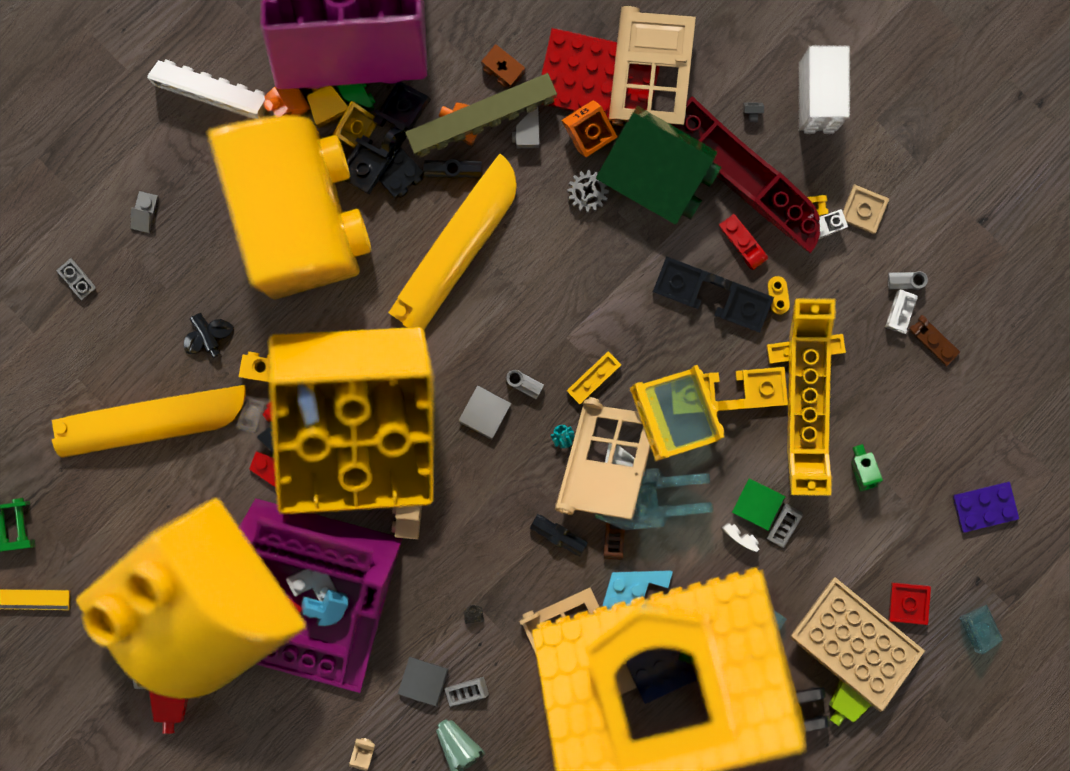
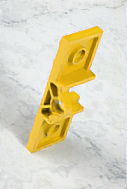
M785 367L735 371L736 381L743 380L745 399L726 401L715 400L714 383L719 382V372L704 374L705 386L710 391L712 405L716 407L717 411L788 405ZM691 378L670 383L673 415L703 412Z

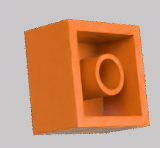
M594 100L561 120L577 151L585 158L617 138L602 106Z

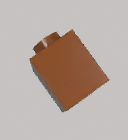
M497 44L493 46L481 61L482 70L489 76L493 74L497 77V82L504 88L507 86L512 88L525 73V67ZM499 65L501 67L505 65L506 71L503 69L499 71Z

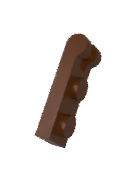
M921 315L917 319L918 322L915 325H911L908 330L945 366H948L960 351L926 317ZM923 327L927 329L924 334L920 332Z

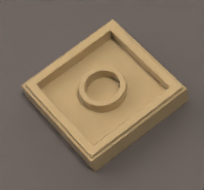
M854 184L843 209L846 223L871 234H876L889 198Z

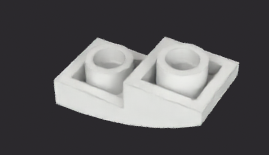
M727 523L722 527L740 545L756 552L759 550L757 547L759 542L753 535L744 534L740 537L739 534L741 532L735 524L731 526L730 523Z

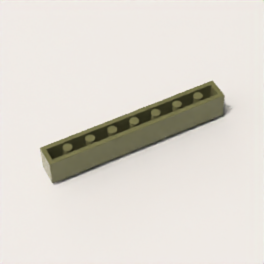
M546 73L406 131V135L415 156L423 157L430 154L432 149L437 148L440 150L447 147L451 141L459 142L464 140L468 134H479L484 131L483 128L496 127L504 119L512 120L519 117L521 112L526 111V113L536 110L538 105H549L555 101L557 93L549 74Z

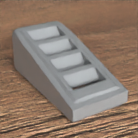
M785 504L767 539L784 548L803 517L802 512ZM787 512L794 515L795 518L793 519L786 515ZM783 519H785L786 521L792 523L791 526H789V525H787L786 523L782 522ZM781 526L788 530L787 533L778 529V527ZM775 532L783 536L784 539L782 540L774 535Z
M484 677L445 688L450 707L483 699L489 695ZM468 686H471L473 696L470 695ZM461 688H463L466 698H463ZM453 690H456L458 700H455Z

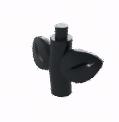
M202 313L192 316L190 321L197 331L190 332L185 337V352L187 354H195L202 351L205 347L207 353H211L213 358L218 357L220 353L217 349L219 348L217 340L226 338L233 331V325L222 319H215L208 324Z

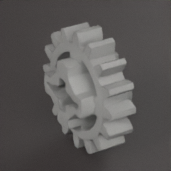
M588 170L587 175H584L581 171L579 178L575 175L573 176L575 182H569L572 188L568 189L567 193H572V195L568 199L574 200L573 207L579 205V211L586 208V213H588L589 209L592 208L595 212L597 205L601 208L603 207L601 201H607V197L604 194H609V190L604 189L607 186L606 184L595 179L597 172L591 175L590 170ZM589 179L587 183H579L582 180ZM596 182H597L598 185L600 186L601 193H600V191L596 190V187H595V183H596ZM591 185L592 193H589L585 198V191L583 189L587 190ZM575 190L580 193L581 200L577 198ZM591 199L597 200L594 203L587 204Z

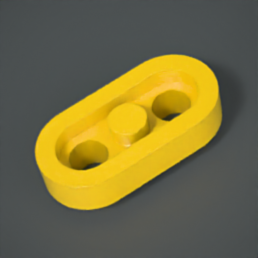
M775 276L768 281L767 291L768 295L774 297L770 306L771 311L781 315L787 312L790 307L788 288L784 278ZM776 282L780 283V289L774 287ZM778 301L783 302L782 308L777 306Z

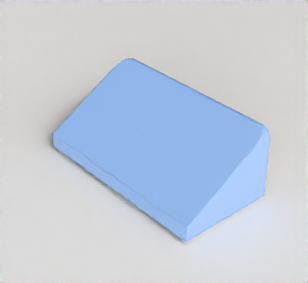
M300 383L298 384L300 403L305 424L308 427L318 420V414L313 393Z

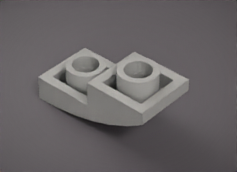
M72 258L56 270L81 300L96 288Z

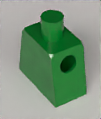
M863 444L853 447L855 458L851 461L859 491L878 487L883 479L873 453L866 454ZM861 463H865L867 467H863Z

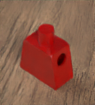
M149 691L153 721L163 722L164 734L174 733L175 723L184 721L188 698L167 697Z

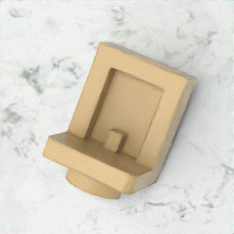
M366 738L356 739L349 766L368 771L375 744Z

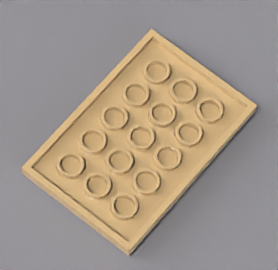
M836 577L832 578L789 637L879 712L884 710L925 652V650Z

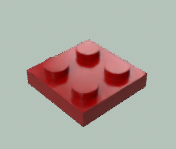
M891 582L888 621L928 625L931 586Z

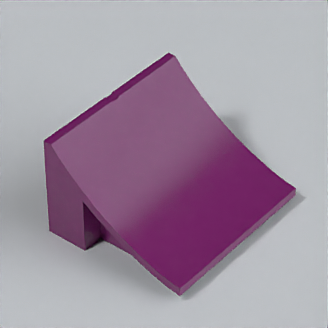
M255 498L238 528L285 596L300 607H302L301 603L304 597L318 600L313 588L294 596L286 580V577L303 569H309L329 575L337 592L345 593L348 601L343 617L338 622L328 626L318 625V618L308 617L301 612L299 616L305 623V629L256 663V665L360 693L403 538L328 519L312 513L281 514L278 512L277 504Z

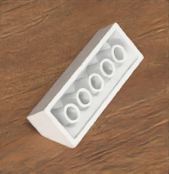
M158 60L148 74L147 78L154 86L256 120L264 118L266 112L264 107L266 93L255 90V92L247 90L248 87L237 84V86L229 84L230 81L219 78L216 80L211 78L212 75L201 72L198 74L193 72L194 69L183 66L180 68L175 66L176 63L169 60L164 62Z

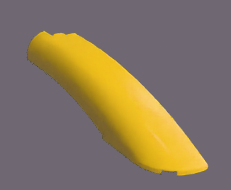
M502 154L497 156L454 214L388 312L407 328L419 327L425 330L457 281L513 203L517 189L515 172L509 161Z
M245 385L221 388L52 420L55 438L52 439V444L56 453L60 457L65 458L221 429L233 422L240 409L243 408L246 388Z

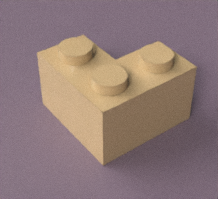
M422 506L393 507L392 514H396V521L392 523V533H395V537L419 539Z

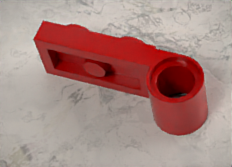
M735 214L719 224V228L743 256L745 263L751 270L756 269L768 260L764 250Z

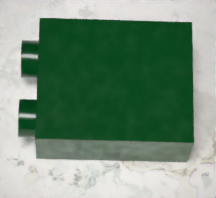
M637 106L595 179L676 225L681 215L690 220L692 219L702 199L694 195L701 182L710 187L718 175L721 166L713 162L717 154L716 150Z

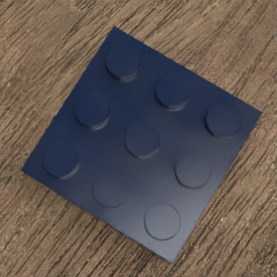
M670 646L650 647L634 653L625 660L645 704L697 680L691 664L679 660L680 648Z

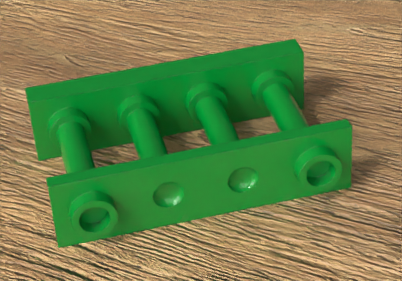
M18 498L12 499V503L0 505V551L35 547V540H28V536L25 533L22 507L30 505V501ZM15 507L18 533L16 542H9V539H7L3 508Z

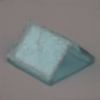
M987 605L959 617L975 652L985 654L1003 640Z

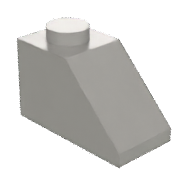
M538 107L536 110L529 112L516 125V132H512V143H516V148H539Z

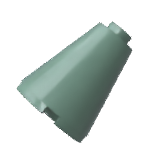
M445 719L437 725L436 733L450 771H464L477 762V757L480 756L482 758L485 755L484 750L454 721Z

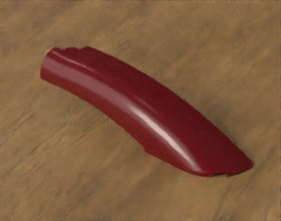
M691 96L686 104L684 125H670L716 150L717 154L713 162L721 166L717 177L770 223L808 253H811L820 236V218L814 204L781 172H778L752 151Z

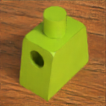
M840 680L829 703L836 710L830 720L838 726L841 725L846 717L855 722L871 704Z

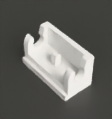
M901 289L896 292L886 328L906 334L918 298L917 295Z

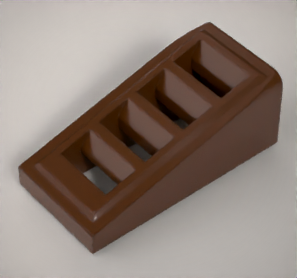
M606 519L604 559L623 560L626 520ZM610 525L621 526V529H610ZM609 533L621 534V537L609 536ZM609 541L620 542V545H613L608 543ZM608 549L620 550V551H619V553L608 552Z

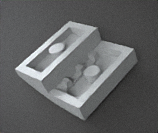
M477 386L458 422L492 440L511 403Z

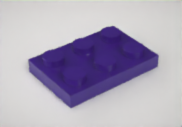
M1010 482L953 495L962 533L1019 519Z

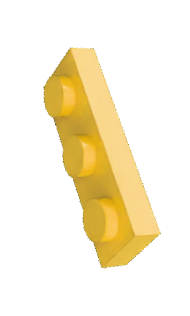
M608 351L566 391L580 405L621 364Z

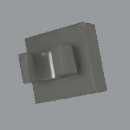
M743 102L744 113H749L750 122H758V113H764V104L762 102Z

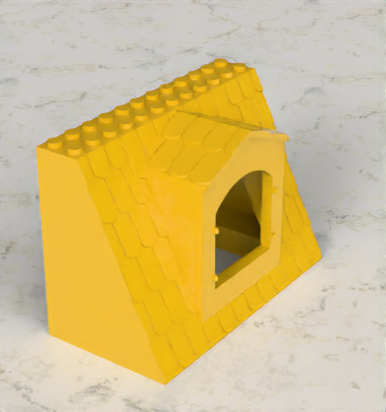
M757 567L747 569L745 574L739 575L738 572L731 573L723 580H720L719 577L712 578L707 581V584L701 585V582L692 583L687 586V589L683 590L682 587L670 589L668 594L663 595V591L653 593L648 599H644V596L637 597L629 604L622 601L615 603L609 609H607V606L598 607L593 610V613H588V610L579 612L574 615V618H570L569 615L563 616L555 620L556 622L554 623L551 620L540 622L537 628L533 630V637L557 771H717L804 750L806 728L763 569L758 570ZM655 646L680 648L695 655L713 722L632 742L614 677L618 667L634 653Z

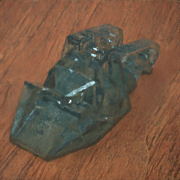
M659 468L645 469L632 520L596 513L595 516L599 520L624 530L664 527L669 516L713 512L712 502L663 505L658 507L657 489L710 483V474L665 477Z

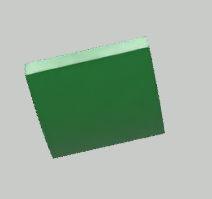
M749 478L732 513L769 531L786 496Z

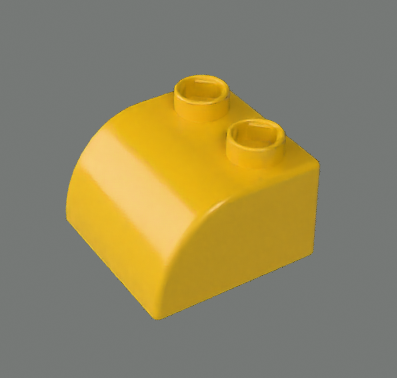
M301 116L265 118L209 131L253 286L273 300L352 278L359 274L360 270L356 257L370 253L371 245L360 210L354 209L343 212L335 183L349 179L350 172L338 135L321 138L313 122Z
M418 327L271 335L269 337V362L278 512L281 514L432 504L433 376L424 330ZM300 383L313 393L318 414V420L306 427L298 388Z
M218 499L209 501L152 534L79 595L76 601L83 611V621L89 635L99 644L107 646L122 669L134 681L146 689L173 698L200 697L219 690L305 629V623Z

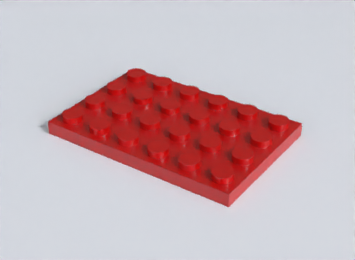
M552 28L541 75L549 74L556 90L557 98L547 106L575 112L594 100L602 106L609 119L617 42ZM629 64L627 84L650 86L652 66ZM656 66L654 86H656L660 66ZM627 88L625 108L635 109L639 106L647 110L649 90Z

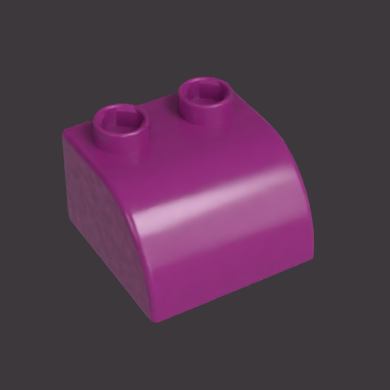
M262 0V30L274 83L278 89H318L325 86L377 82L392 84L406 80H420L427 77L424 0Z

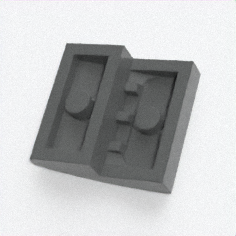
M409 657L398 694L438 706L449 669Z

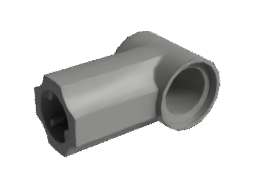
M921 271L888 273L889 290H919L926 286L928 282L927 275ZM914 276L922 278L920 286L913 282Z
M512 370L506 375V382L509 386L534 399H537L544 384L521 373L519 370ZM512 373H517L520 377V381L517 384H512L509 380Z

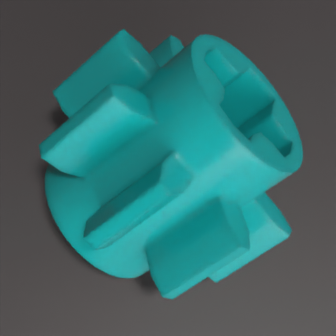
M566 425L555 427L554 434L550 435L555 447L560 446L563 449L570 447L575 438L572 427L567 428Z

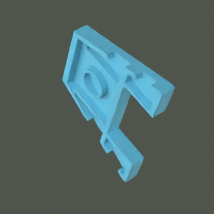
M673 571L612 572L602 606H607V609H609L615 603L625 601L626 604H629L634 598L645 597L648 583L668 588Z

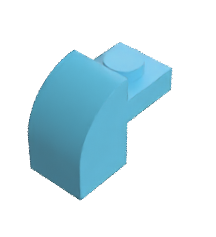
M328 589L323 602L304 597L301 603L302 612L308 617L318 618V625H332L343 617L348 606L347 595Z

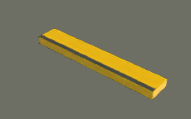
M0 589V609L70 610V590Z

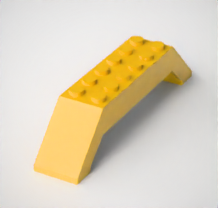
M795 299L789 336L787 454L792 495H831L829 416L831 336L835 319V299Z

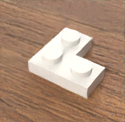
M303 569L286 577L294 596L313 588L318 600L323 602L328 589L337 591L329 575Z

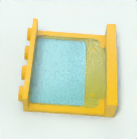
M698 365L693 366L690 370L644 384L642 382L636 383L630 388L656 461L718 442L724 438V428L719 424L717 409L712 405L710 391L705 386L704 374L702 370H699Z

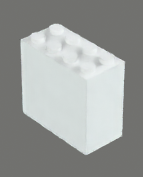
M810 46L799 62V131H804L805 134H814L816 131H823V134H834L849 118V46Z

